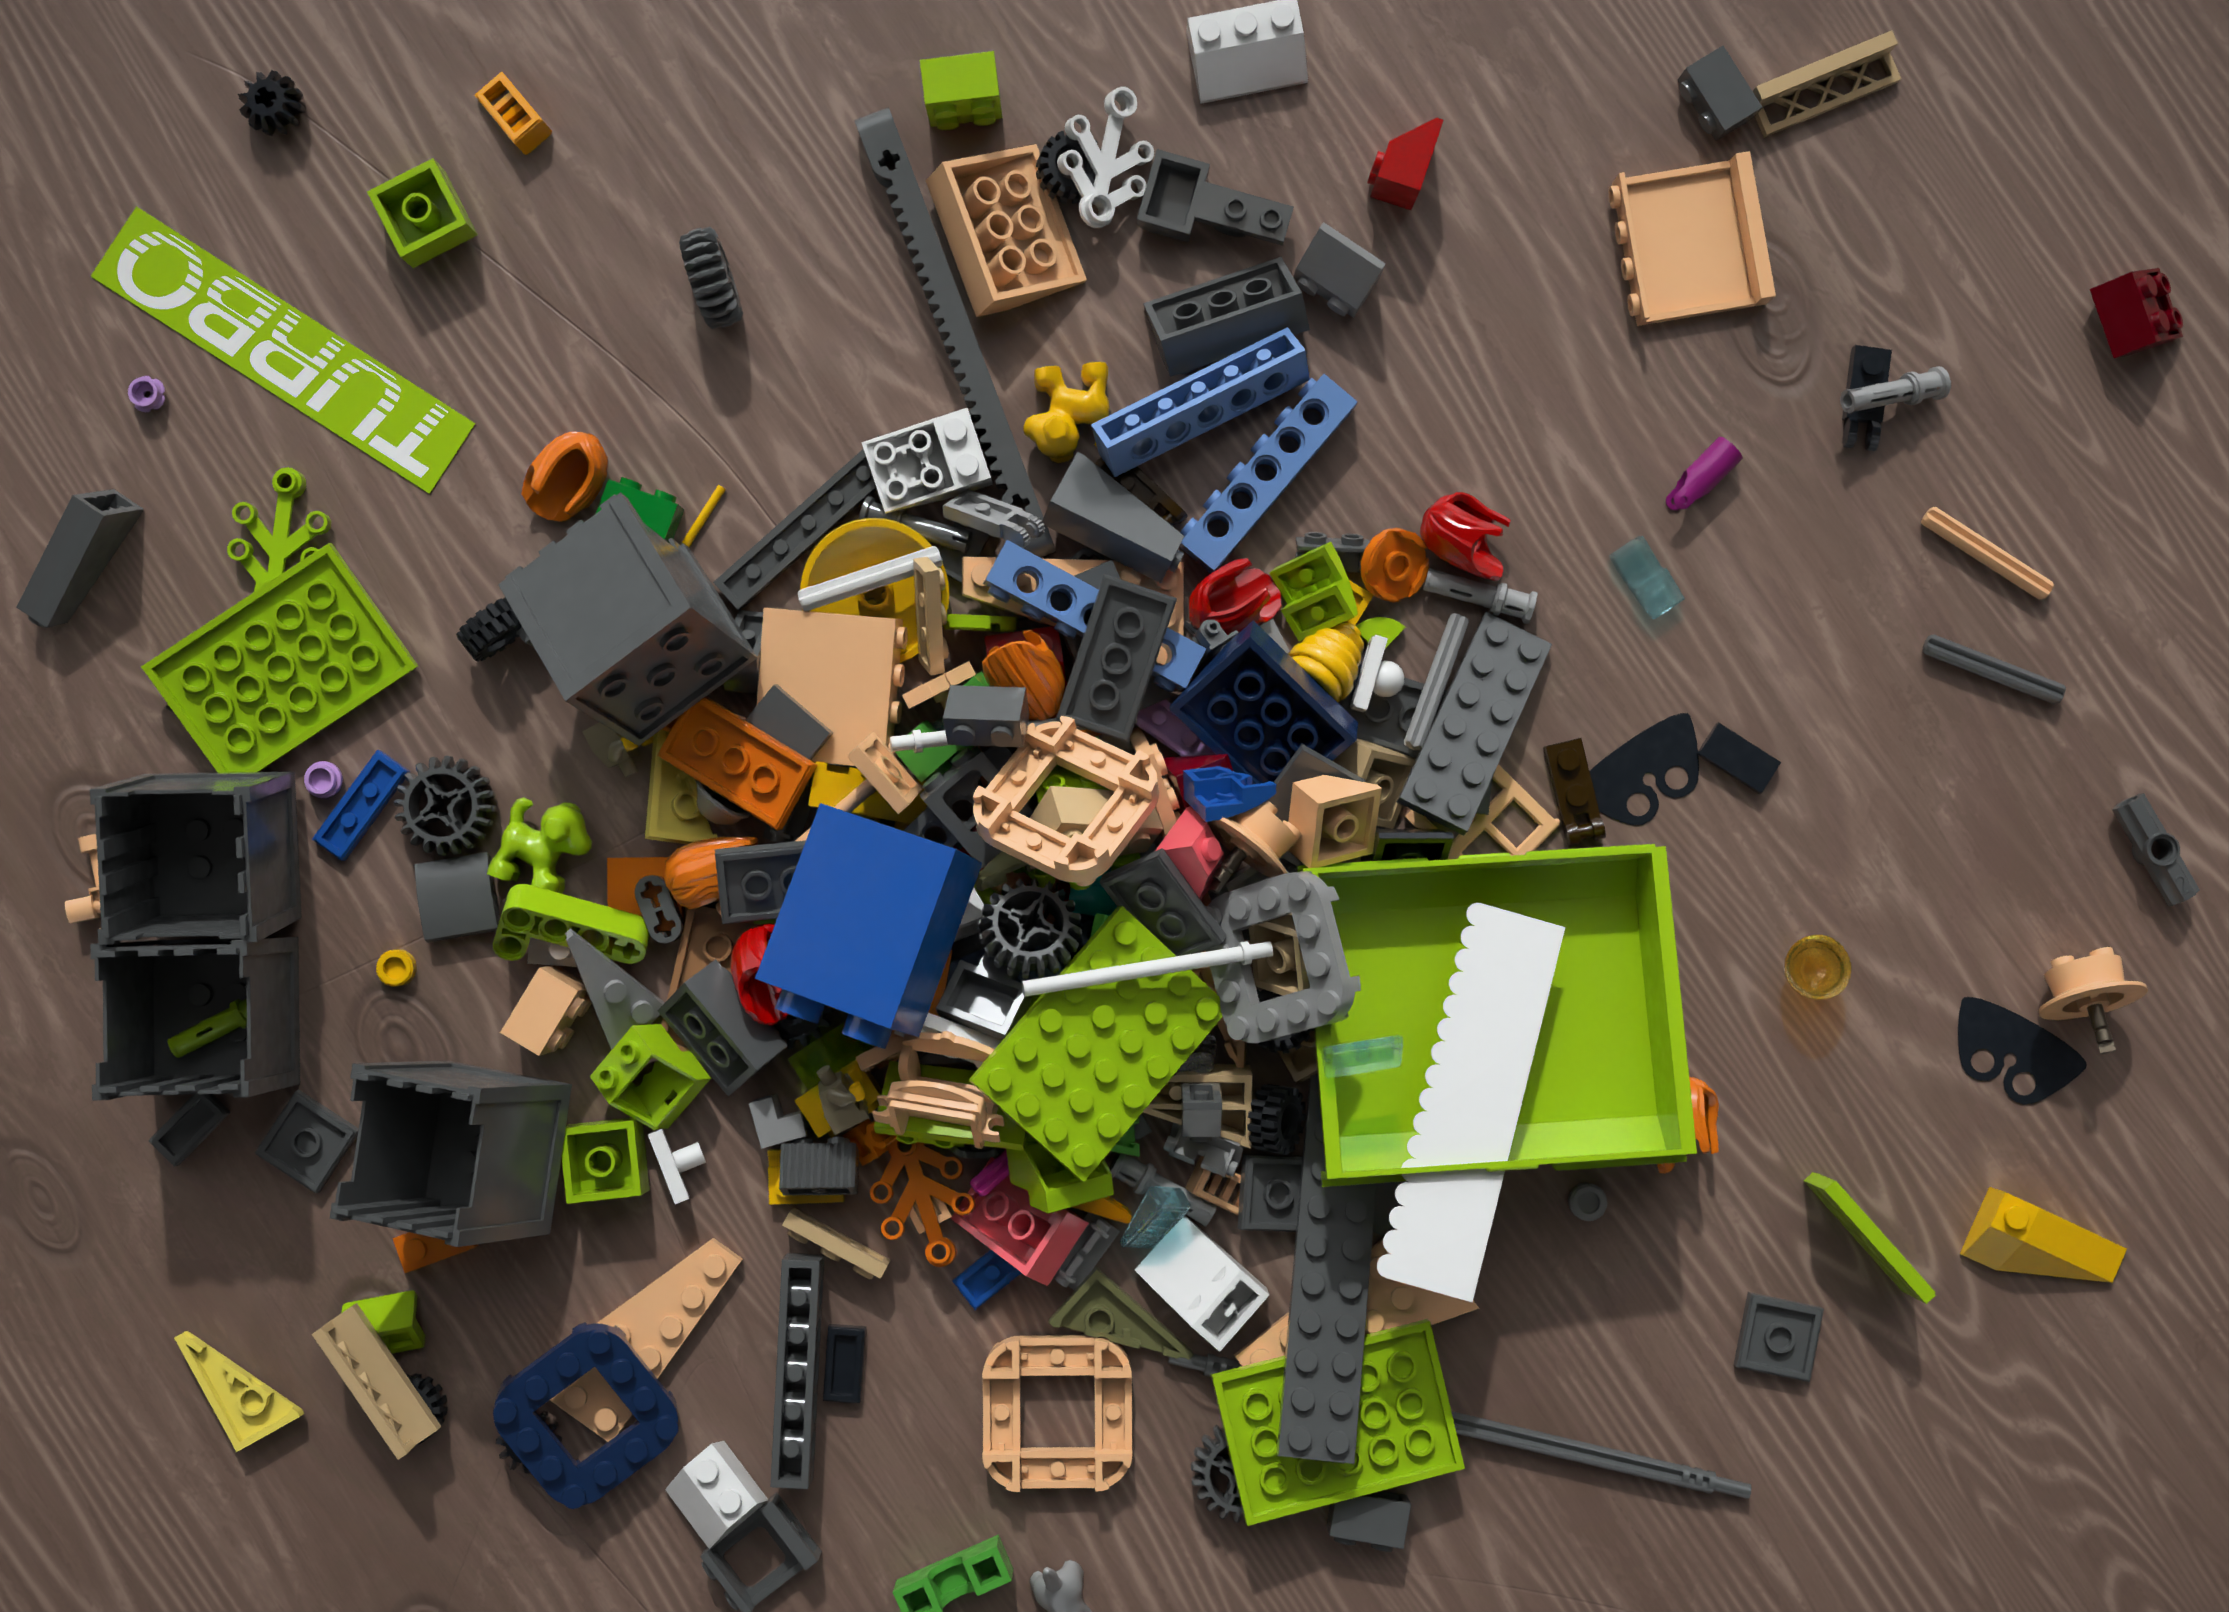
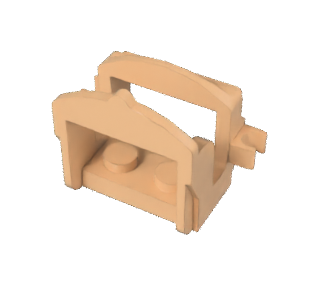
M949 1031L942 1033L921 1032L919 1037L905 1034L898 1062V1072L901 1081L891 1083L887 1096H877L879 1105L886 1106L887 1108L882 1112L872 1111L874 1120L879 1123L890 1124V1127L895 1129L897 1135L904 1134L909 1116L970 1126L975 1148L978 1149L983 1148L985 1141L1000 1142L999 1132L992 1131L995 1125L1002 1127L1005 1125L1003 1116L997 1114L998 1106L974 1085L921 1077V1067L917 1051L984 1062L994 1049L982 1043L956 1036Z

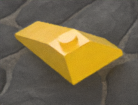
M1989 1186L1960 1254L1997 1271L2113 1283L2127 1248L2009 1193Z

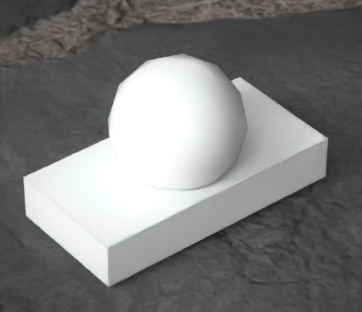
M1374 635L1369 639L1351 700V709L1365 712L1368 709L1372 691L1381 697H1391L1401 691L1405 678L1403 670L1392 661H1381L1388 638Z

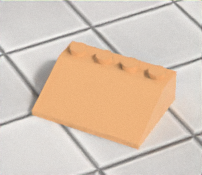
M1037 144L945 161L925 180L976 317L1010 310L1087 281L1056 195L1054 199L1049 197L1050 190L1047 188L1043 191L1040 187L1042 179L1037 180L1036 172L1038 167H1036V163L1040 155Z

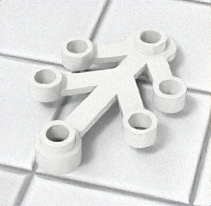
M1118 87L1105 98L1104 107L1108 114V120L1101 151L1090 132V123L1085 116L1075 115L1065 123L1067 136L1072 140H1078L1096 175L1094 186L1082 168L1083 159L1079 152L1068 150L1058 157L1057 166L1063 174L1071 176L1082 197L1079 203L1080 216L1088 226L1093 228H1102L1108 225L1113 219L1115 207L1127 200H1136L1142 197L1147 185L1141 176L1133 175L1124 180L1121 188L1108 194L1111 179L1135 165L1141 166L1150 162L1154 157L1153 146L1143 140L1132 145L1129 152L1115 159L1123 120L1132 115L1137 109V98L1133 91L1127 87ZM1114 100L1120 104V111L1117 109ZM1074 122L1080 125L1081 133L1075 130ZM1138 148L1143 149L1145 152V159L1140 157ZM1067 157L1073 160V168L1068 166L1066 162ZM1131 182L1137 185V193L1131 189ZM1092 204L1098 208V216L1094 213Z

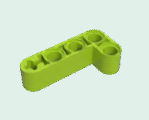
M518 884L510 888L493 941V950L496 955L504 960L515 961L524 957L530 938L568 947L565 933L571 928L609 959L633 964L640 962L645 957L650 934L642 916L529 884Z

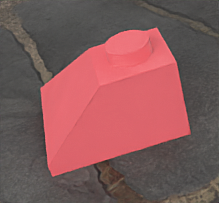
M1189 806L1186 807L1155 851L1161 848L1164 849L1202 901L1209 891V885L1214 880L1212 875L1221 867L1225 857L1220 843L1215 838L1208 823Z

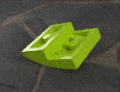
M1331 541L1283 563L1269 572L1287 603L1281 609V612L1298 641L1304 640L1305 637L1315 634L1320 629L1334 627L1358 615L1348 576Z

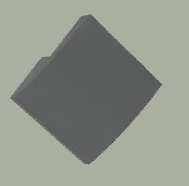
M488 852L414 864L419 914L424 939L427 943L497 931L499 924L498 896L493 889V877L487 875V869L492 861V857Z

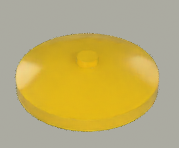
M864 518L845 523L828 533L815 546L806 561L800 590L932 547V545L911 527L894 520ZM944 565L939 568H941L944 574L945 589L941 591V603H943L947 614L949 583ZM914 576L809 610L811 612L903 619V627H907L908 638L906 648L901 649L900 663L919 653Z

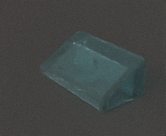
M1395 1035L1326 1046L1320 1050L1324 1076L1326 1078L1399 1067L1402 1062L1403 1037Z

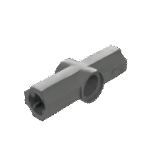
M2137 794L2118 803L2112 811L2132 843L2133 857L2139 864L2145 866L2167 906L2176 905L2195 896L2200 889L2180 856L2179 842L2173 835L2166 832L2145 794ZM2154 841H2157L2161 848L2157 858L2151 852V846Z

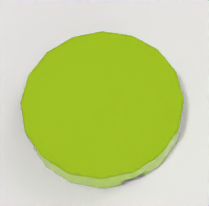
M946 614L947 623L943 625L945 629L1015 632L1017 630L1018 617Z

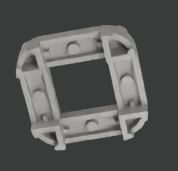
M1312 871L1281 874L1221 894L1214 898L1208 906H1205L1226 934L1223 943L1207 949L1206 952L1238 947L1239 942H1244L1243 930L1249 929L1250 926L1292 914L1310 984L1308 989L1259 1002L1250 964L1242 965L1241 962L1211 966L1210 969L1216 993L1220 997L1221 1013L1227 1025L1228 1034L1234 1040L1260 1043L1327 1024L1337 1023L1349 1017L1348 1011L1353 1004L1355 992L1361 991L1360 977H1350L1331 905V902L1339 900L1338 894L1334 886L1328 887L1319 877L1312 874Z

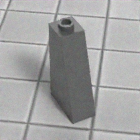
M1079 452L1076 453L1048 505L1042 520L1043 524L1159 583L1162 582L1167 570L1175 573L1184 555L1183 552L1178 550L1184 535L1085 455Z
M115 489L72 495L16 608L27 614L28 619L40 627L48 628L68 623L144 509Z

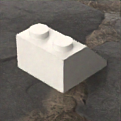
M725 1441L711 1443L684 1466L665 1489L709 1549H712L768 1501V1498Z

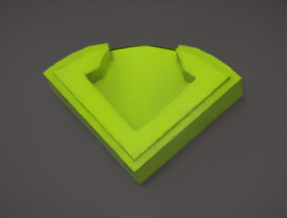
M1386 617L1370 618L1356 626L1361 632V638L1367 644L1374 635L1388 638L1386 647L1406 628L1400 622Z

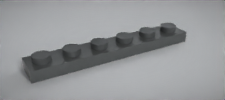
M864 449L713 582L737 610L741 611L877 490Z

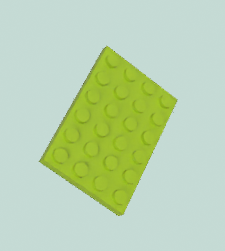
M332 543L326 544L141 666L218 773L260 772L419 667Z
M1118 906L1059 975L1176 957V955L1123 906ZM1192 970L1044 993L970 1077L969 1081L1074 1176L1084 1182L1223 1017L1220 997Z
M1428 1319L1365 1335L1354 1464L1277 1456L1285 1355L1210 1374L1247 1526L1465 1469L1434 1335Z

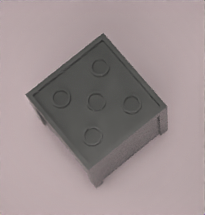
M620 492L618 495L614 494L600 505L601 510L586 522L582 520L577 522L566 531L568 534L558 543L553 540L539 551L540 556L525 568L517 567L498 585L564 700L640 746L758 657L691 549L684 543L678 544L672 538L668 539L670 542L668 543L643 523L629 499Z
M295 772L142 774L90 789V804L95 805L101 911L98 945H113L123 940H138L142 937L219 936V939L241 938V940H247V942H258L302 918Z
M266 937L258 942H247V940H241V938L128 941L113 945L90 944L91 959H95V981L103 980L104 1062L96 1063V1084L92 1085V1101L144 1095L233 1093V1097H251L300 1084L298 937ZM237 999L242 1001L247 999V1028L239 1027L180 1058L173 1055L167 1042L169 1038L229 1008L231 1002ZM213 1028L205 1031L203 1034L211 1031Z
M453 1061L352 1064L350 1079H353L350 1101L363 1102L351 1181L338 1182L336 1200L331 1205L330 1219L339 1221L357 1220L445 1240L446 1245L455 1247L550 1234L572 1084Z

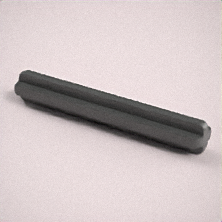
M1935 634L1928 636L1923 645L1922 651L1924 654L2050 703H2060L2066 691L2064 684Z

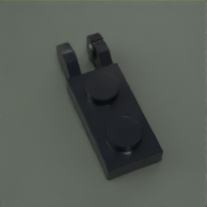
M1861 345L1853 346L1850 354L1846 389H1856L1888 382L1892 350ZM1885 406L1856 411L1850 414L1843 411L1842 420H1845L1842 438L1843 447H1854L1858 435V422L1867 423L1865 449L1876 451L1880 440V423L1883 422Z

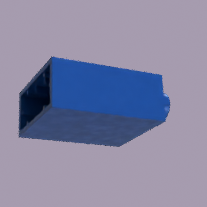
M820 803L755 979L781 988L775 1009L819 1024L825 1005L848 1013L841 1033L862 1042L886 1049L892 1030L919 1037L982 862L952 847Z

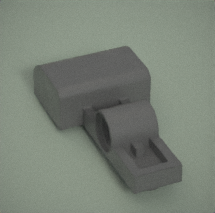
M1156 150L1137 216V225L1140 228L1155 234L1189 242L1194 222L1197 221L1214 226L1217 231L1229 236L1245 237L1247 235L1283 246L1293 206L1208 183L1206 181L1210 164L1163 150Z
M1031 906L1019 907L1016 910H1026ZM1045 910V912H1044V919H1045V920H1046V918H1047V916H1048V914H1049V912L1046 911V910ZM1036 919L1034 920L1033 925H1030V927L1027 930H1025L1024 939L1027 933L1030 932L1033 927H1036ZM999 926L1003 938L1011 946L1015 947L1017 940L1015 936L1007 933V928ZM1036 947L1032 948L1029 952H1035ZM985 953L978 966L960 960L936 1007L938 1016L1003 1040L1025 1015L1031 1003L1032 996L1024 997L1022 983L1016 981L1021 970L1017 969L1015 974L1009 976L1007 974L1008 964L997 969L994 966L996 956L987 957Z

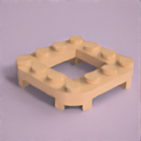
M1061 716V722H1048L1036 727L1032 722L1027 726L1024 746L1017 748L986 789L978 786L973 795V813L977 832L989 845L1057 879L1074 882L1079 886H1089L1095 882L1097 877L1104 874L1112 866L1155 808L1159 799L1157 773L1150 763V757L1143 751L1138 750L1135 755H1132L1076 729L1075 719ZM1056 765L1114 791L1113 795L1082 835L1075 832L1069 838L1019 813Z
M1087 1335L1013 1336L993 1346L986 1358L982 1373V1459L984 1467L991 1477L1002 1486H1005L1006 1490L1012 1492H1020V1489L1095 1488V1492L1108 1490L1110 1486L1117 1483L1126 1474L1132 1462V1368L1123 1346L1110 1342L1109 1339L1104 1337L1095 1338ZM1094 1375L1095 1447L1021 1448V1376Z

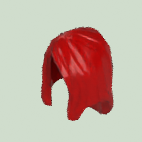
M1456 492L1439 498L1426 510L1422 519L1420 535L1427 548L1440 559L1479 577L1499 581L1504 571L1503 565L1492 555L1487 545V535L1502 536L1503 529L1493 523L1497 521L1509 527L1511 520L1489 509L1474 496L1464 492Z
M1248 558L1234 560L1212 572L1197 584L1189 597L1190 624L1194 629L1198 630L1204 621L1216 620L1227 635L1235 630L1238 633L1241 632L1253 620L1260 626L1272 619L1282 608L1280 590L1272 578L1260 569H1247L1252 566Z
M771 923L760 924L746 930L737 939L731 956V972L739 1001L745 1012L751 1015L754 1021L764 1025H774L778 1021L784 1020L788 1015L775 1009L781 988L755 979L775 924Z

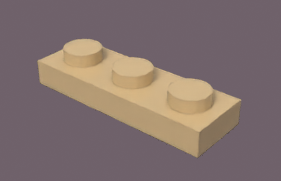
M928 557L913 559L919 662L930 676L945 673L944 659H947L949 655L948 645L943 637L942 625L947 623L946 610L943 603H941V591L945 589L944 574L941 568H937Z
M793 1208L788 1213L782 1226L789 1229L787 1234L793 1239L807 1244L809 1240L822 1247L820 1252L823 1255L838 1262L841 1258L854 1264L853 1270L865 1278L873 1279L876 1276L881 1279L891 1261L796 1208Z

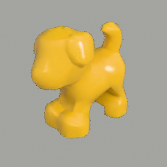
M1089 362L1082 365L1081 380L1084 385L1090 387L1088 391L1067 388L1062 377L1061 367L1045 366L1034 370L1035 387L1038 392L1048 393L1051 397L1048 412L1028 417L1024 423L1023 432L1052 461L1062 463L1073 457V452L1076 450L1079 440L1076 424H1093L1109 416V400L1105 394L1108 379L1107 364L1105 362Z

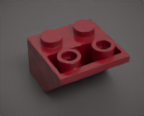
M2159 268L2132 271L2089 289L2113 358L2129 356L2183 337L2181 328H2183L2182 316L2179 310L2172 306L2169 293H2171L2170 282L2167 276L2160 272Z

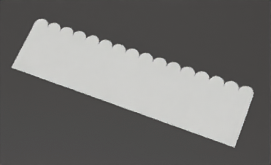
M1474 903L1468 907L1466 916L1468 921L1474 926L1466 927L1461 933V942L1468 949L1460 950L1455 956L1456 967L1463 972H1456L1449 979V987L1457 995L1448 996L1443 1003L1444 1013L1450 1018L1442 1019L1437 1026L1438 1036L1444 1041L1433 1045L1431 1056L1438 1064L1430 1066L1425 1073L1426 1082L1433 1088H1427L1421 1092L1419 1102L1426 1111L1419 1112L1413 1120L1414 1129L1421 1135L1411 1137L1407 1143L1409 1154L1416 1159L1406 1160L1401 1168L1508 1161L1565 927L1482 903ZM1483 1168L1402 1174L1403 1178L1408 1182L1401 1183L1396 1188L1395 1197L1398 1203L1403 1206L1393 1208L1389 1214L1390 1224L1397 1230L1388 1231L1383 1238V1246L1391 1254H1385L1379 1258L1377 1262L1379 1274L1387 1279L1473 1303L1505 1171L1487 1172Z

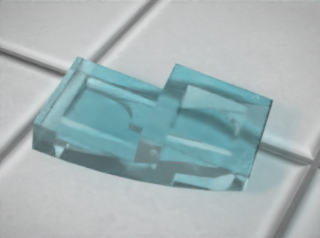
M1637 536L1609 555V558L1631 592L1652 619L1658 618L1685 599L1668 569L1661 567L1644 536Z

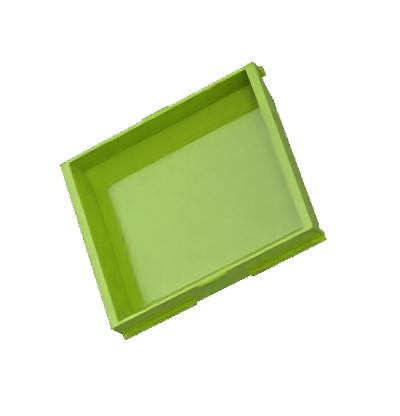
M1655 844L1529 851L1525 855L1511 856L1510 853L1461 855L1458 859L1429 861L1427 858L1335 863L1318 868H1308L1306 865L1296 867L1297 872L1312 871V874L1319 877L1328 887L1334 886L1339 900L1331 902L1349 974L1350 977L1359 976L1361 991L1355 992L1353 1004L1348 1011L1349 1017L1337 1023L1314 1028L1326 1171H1320L1322 1187L1403 1182L1406 1180L1402 1174L1483 1168L1487 1172L1537 1169L1541 1164H1550L1555 1171L1678 1163L1687 1162L1686 1154H1697L1666 846L1655 847ZM1474 903H1482L1565 927L1508 1161L1401 1168L1406 1160L1416 1159L1409 1154L1407 1143L1411 1137L1421 1135L1414 1129L1413 1120L1419 1112L1426 1111L1419 1102L1421 1092L1427 1088H1433L1426 1082L1425 1073L1430 1066L1438 1064L1431 1056L1433 1045L1444 1041L1438 1036L1437 1026L1442 1019L1450 1018L1444 1013L1443 1003L1448 996L1457 995L1451 991L1449 979L1454 973L1463 972L1456 967L1455 956L1460 950L1468 949L1461 942L1463 929L1468 926H1474L1468 921L1466 916L1468 907Z

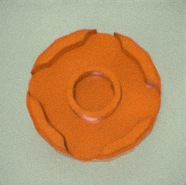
M1397 527L1383 530L1374 536L1365 548L1361 560V578L1366 589L1374 597L1392 603L1400 602L1401 599L1405 597L1410 598L1416 594L1425 582L1429 570V558L1426 557L1425 549L1427 547L1425 542L1416 533Z

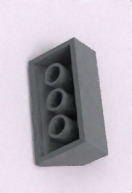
M1282 257L1143 303L1160 356L1170 377L1186 374L1195 368L1218 362L1287 327L1294 336L1310 330L1302 292Z

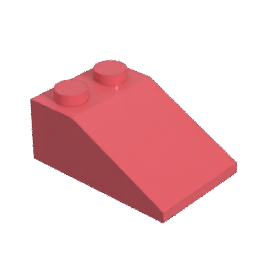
M991 1157L985 1165V1167H987L995 1158ZM1010 1175L985 1196L978 1195L971 1187L968 1193L975 1199V1209L968 1215L954 1213L951 1217L952 1221L1025 1276L1046 1286L1050 1284L1089 1224L1069 1208L1048 1214L1030 1206L1028 1191L1011 1184ZM964 1197L958 1206L961 1211H966L970 1207V1201L967 1197Z

